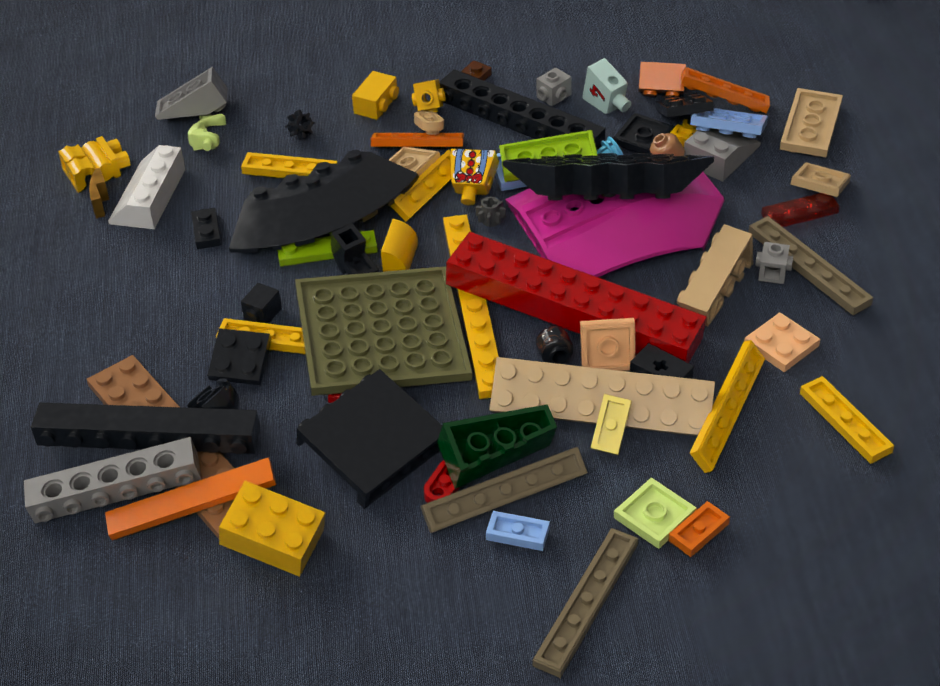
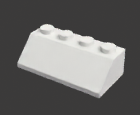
M158 145L140 162L109 218V224L155 229L185 171L181 147Z

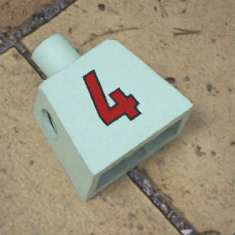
M605 58L588 66L582 97L585 101L605 114H609L616 109L626 112L632 104L625 97L627 81Z

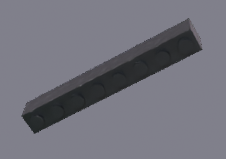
M39 402L31 425L37 446L142 450L191 437L197 452L255 454L261 430L257 410Z

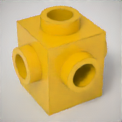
M439 79L413 84L415 93H412V102L414 107L417 106L418 111L438 112V108L442 107L443 102L446 101L444 88H440Z

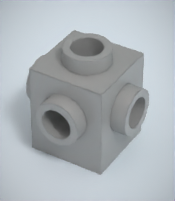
M556 67L536 79L537 98L551 106L556 105L571 95L572 77Z
M764 242L763 251H757L755 266L760 267L758 281L784 284L786 271H791L793 256H789L790 245Z

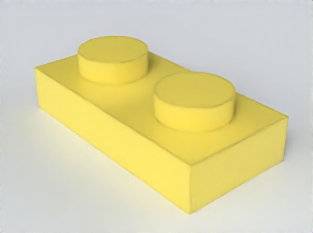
M604 394L591 449L619 455L632 403L631 400Z

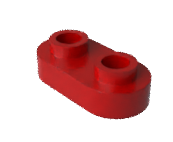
M444 460L440 462L424 485V499L427 503L453 494L460 488H454Z

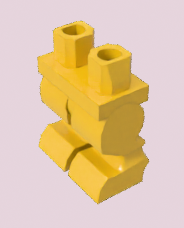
M103 136L96 138V141L85 143L82 147L79 144L73 147L66 145L62 150L58 151L62 169L78 193L87 186L85 178L87 175L92 176L95 169L100 168L104 180L108 181L112 177H121L120 169L131 166L129 155L126 151L122 152L118 139L106 142Z

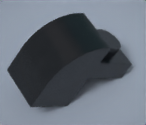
M353 223L331 233L332 254L343 274L346 272L348 275L379 272V269L365 253L366 239Z

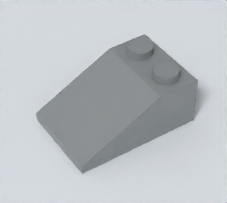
M211 67L158 100L155 117L157 120L208 115L213 111L215 113L219 112L226 106L228 88L215 69Z
M710 128V131L697 130L685 141L684 156H714V162L703 172L723 182L760 147L761 142L744 137L741 133L733 131V134L719 133V129Z

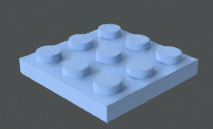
M714 108V111L692 114L690 125L696 126V129L701 131H710V128L719 129V133L733 134V131L743 133L742 136L756 138L765 129L768 116Z

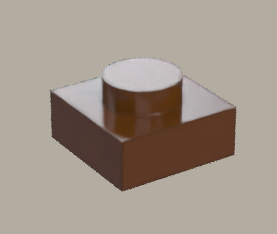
M473 60L461 72L485 81L492 75V67Z

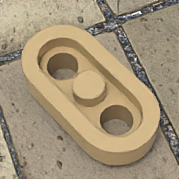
M432 111L414 113V123L426 131V134L436 135L444 129V119L437 113Z

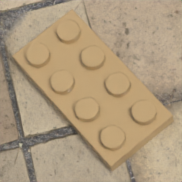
M797 88L781 139L780 150L827 157L843 95Z

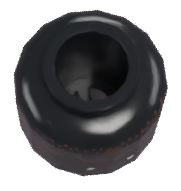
M551 326L545 328L536 338V347L544 362L564 364L573 354V343L568 333L562 327Z

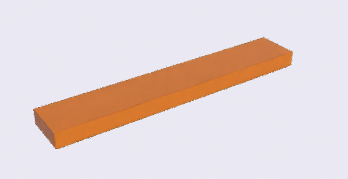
M268 457L107 511L105 516L108 536L111 540H115L234 500L244 481L265 489L275 486L276 480L272 463Z

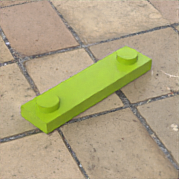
M374 230L360 231L366 239L365 253L378 252ZM331 236L315 238V242L297 247L295 243L283 246L282 250H277L280 266L334 259L331 250Z

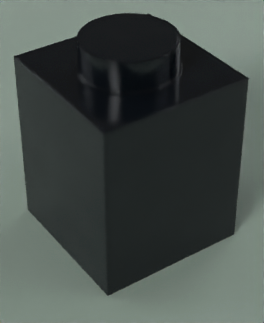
M257 283L241 300L244 320L269 324L282 309L279 290Z

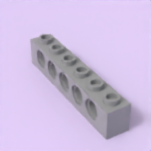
M191 437L27 479L24 480L25 508L34 523H39L70 514H77L92 508L103 507L111 503L130 500L149 493L160 492L172 487L187 485L191 482L202 480L198 453Z

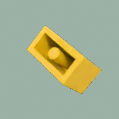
M372 71L352 95L354 114L378 120L383 112L387 111L392 101L398 97L399 87L397 86V78L392 75Z

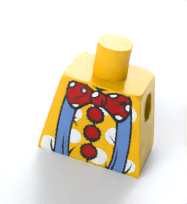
M451 149L452 186L455 193L462 194L461 203L474 205L476 195H487L490 192L499 165L496 151Z

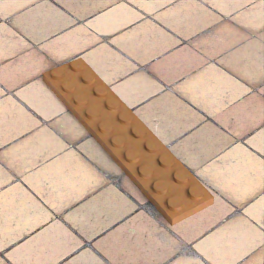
M133 355L86 379L89 388L104 405L179 407ZM197 452L201 479L235 469L221 453ZM234 500L196 512L218 539L219 526Z

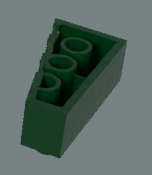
M548 404L443 423L437 443L456 489L550 446L557 425Z

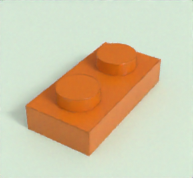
M707 501L669 533L668 541L689 557H692L729 525L730 516Z

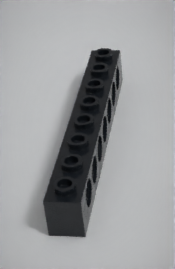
M453 69L439 81L440 88H444L446 101L444 103L531 138L540 139L592 130L596 150L602 147L601 141H605V128L458 70Z

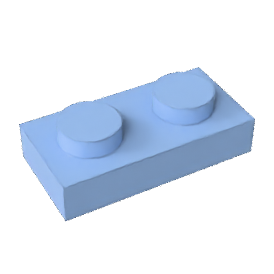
M493 511L486 530V540L543 551L550 530V521Z

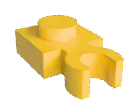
M684 119L682 125L677 124L670 133L676 135L684 147L685 141L697 129L696 126L688 124V119Z

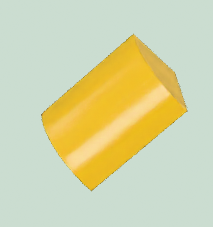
M392 219L381 249L383 272L410 269L418 246V237L413 228L397 219Z

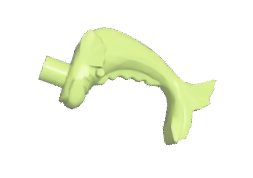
M211 113L199 115L200 121L193 124L188 131L189 144L193 147V150H213L220 144L219 135L208 132L206 127L226 125L225 115H211Z

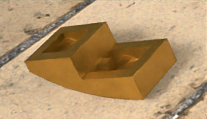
M100 168L94 170L89 184L90 199L96 219L105 217L102 202L109 200L105 180Z

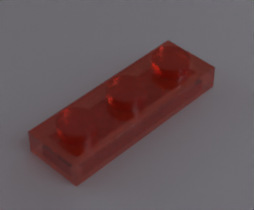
M819 193L762 207L761 215L763 218L769 216L780 226L785 227L838 214L840 206L833 196Z

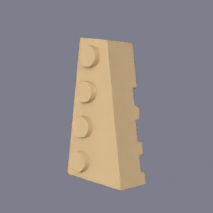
M724 224L720 232H716L713 236L709 251L703 253L697 271L694 270L691 273L686 290L680 292L677 299L679 307L707 316L705 326L710 325L722 308L724 296L730 297L733 293L735 281L740 282L743 279L745 267L750 269L753 265L752 234Z

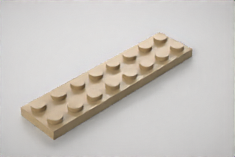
M497 357L489 410L490 412L502 413L548 404L555 420L597 424L603 396L607 394L632 401L625 428L698 436L708 414L712 411L715 381Z

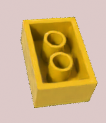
M244 481L219 526V545L300 577L324 531L325 512Z

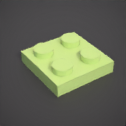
M650 478L614 510V519L660 549L668 541L669 533L693 514L697 507L653 478Z

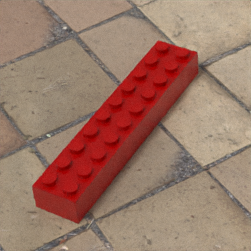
M470 231L446 262V285L579 334L580 321L634 318L636 355L650 343L689 363L703 339L707 316Z

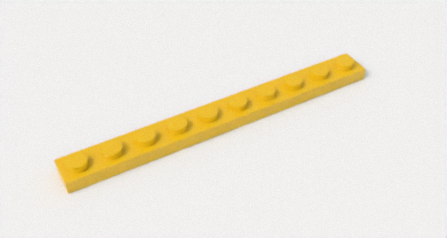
M467 215L443 217L450 256L470 231ZM457 289L479 399L491 398L496 358L499 356L487 302L482 297Z

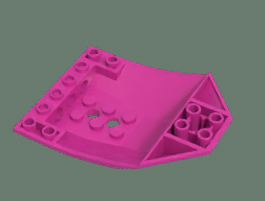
M704 172L683 191L670 194V198L665 199L655 198V194L651 193L635 194L634 199H620L618 194L613 197L599 195V198L604 200L599 204H592L591 200H585L583 195L577 194L564 195L563 200H548V196L537 195L530 188L505 199L508 207L542 258L595 277H600L632 263L659 255L695 248H702L704 250L724 203V197ZM571 208H578V210L569 211Z

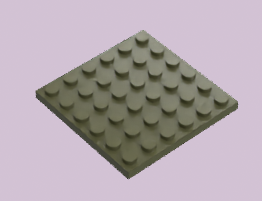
M446 266L295 279L312 396L343 393L345 390L352 389L358 385L366 375H372L379 369L399 387L472 380V369L451 286L446 285Z

